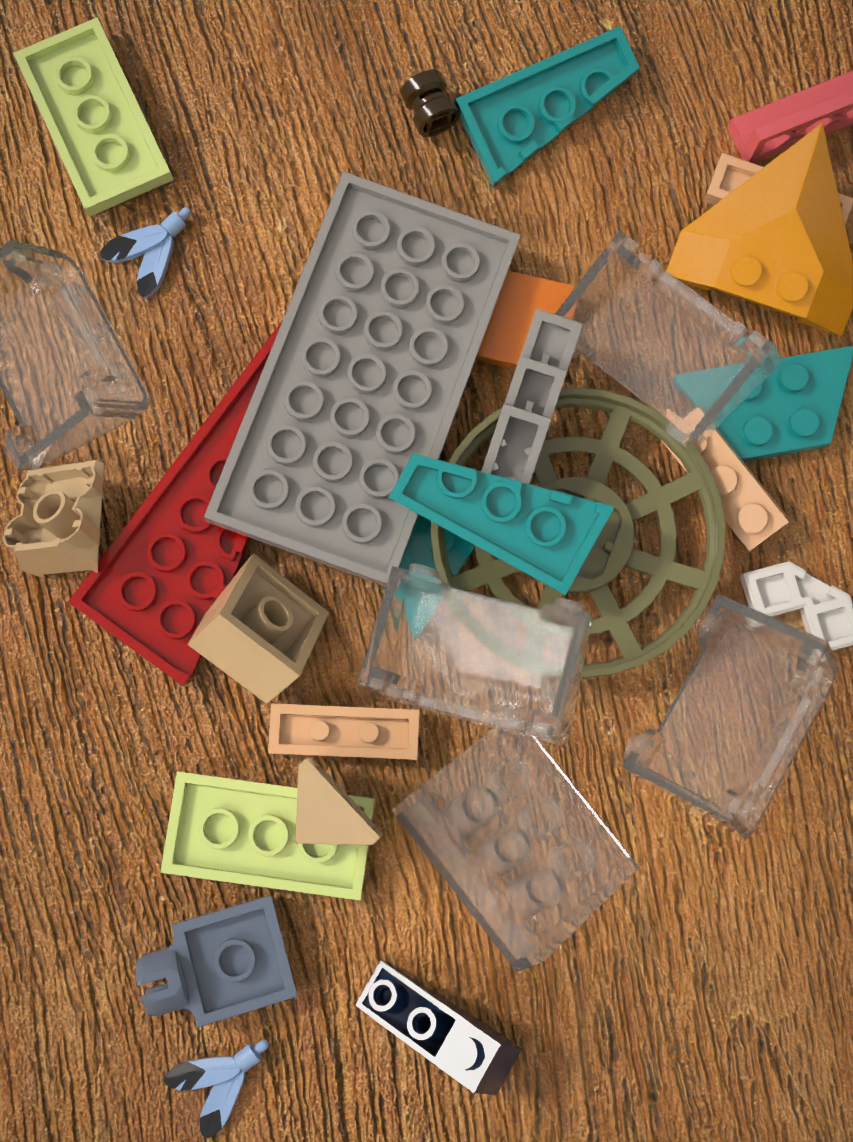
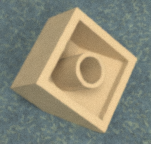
M253 554L206 612L188 645L267 704L301 675L329 612L261 558Z

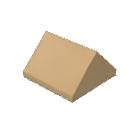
M306 758L298 765L296 844L373 845L384 834L316 760Z

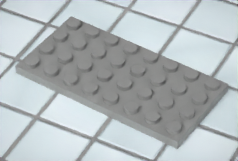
M343 171L205 512V521L391 589L419 514L388 497L412 453L439 460L521 235Z

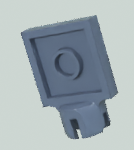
M272 894L173 923L174 943L167 948L144 954L136 962L137 986L163 978L167 980L165 984L145 990V995L140 996L148 1015L160 1016L176 1010L186 1009L192 1012L197 1027L298 996Z

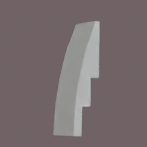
M536 308L481 472L530 484L583 323Z

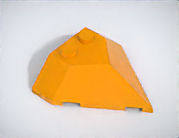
M823 122L681 230L664 276L705 291L715 289L797 317L796 322L842 336L853 309V259Z

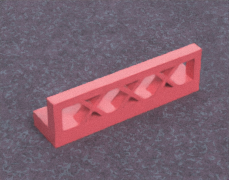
M853 71L732 118L727 129L742 159L754 164L782 153L822 122L825 135L852 125Z

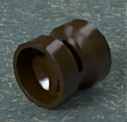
M430 69L414 75L405 82L400 90L406 107L414 111V124L419 135L423 137H432L445 132L460 117V111L455 100L447 97L445 93L447 84L438 70Z

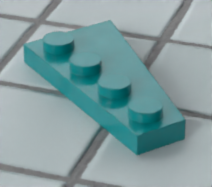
M621 26L456 98L455 103L460 111V119L492 188L636 75L640 67Z
M412 453L388 497L564 595L567 594L615 506L579 498Z

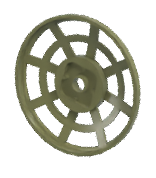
M571 387L561 389L555 409L575 407L598 409L611 413L602 438L598 440L589 437L569 436L544 441L534 474L541 488L615 506L567 592L568 594L589 592L601 618L586 621L555 619L563 594L544 583L542 584L545 585L536 611L529 608L518 600L502 581V578L521 570L499 558L493 561L490 553L475 546L479 566L453 576L448 563L445 529L434 522H431V543L434 565L443 592L457 616L477 639L499 656L525 669L553 677L585 679L614 675L638 667L667 651L690 630L706 609L717 586L725 556L726 525L721 496L711 470L696 446L675 424L653 408L630 397L601 389ZM502 408L490 414L470 431L454 451L448 463L465 467L479 447L493 436ZM629 420L643 426L662 440L681 460L688 474L661 486L656 476L643 462L619 447ZM568 452L595 455L586 478L566 477L558 479L549 456ZM612 463L618 464L633 475L644 487L647 494L624 503L612 489L604 485ZM695 492H698L703 506L707 530L706 556L702 570L673 562L676 553L677 531L671 504ZM655 511L658 516L661 533L658 557L633 548V521ZM624 566L651 575L649 582L641 593L627 606L620 609L608 583L621 572ZM666 580L695 589L688 605L676 621L654 641L641 648L627 622L638 616L653 602L663 589ZM488 584L492 593L506 609L531 625L522 650L520 651L506 644L488 630L469 609L461 594ZM609 631L622 657L610 661L589 664L555 663L540 658L549 632L558 635L584 636Z

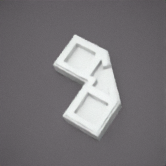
M790 561L743 573L739 576L753 622L799 610L813 656L853 645V603L849 594L833 585L829 586L807 574L806 570Z

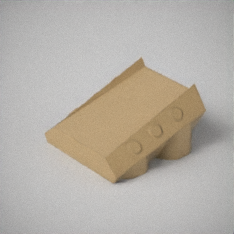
M92 460L27 470L26 479L20 484L16 495L17 502L22 505L21 513L9 522L2 538L4 544L15 552L21 571L44 579L47 574L85 570L98 573L104 462Z

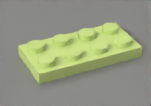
M98 17L13 53L89 217L173 181L171 172Z
M177 771L160 873L361 901L369 845L296 844V787ZM348 795L373 820L376 798Z

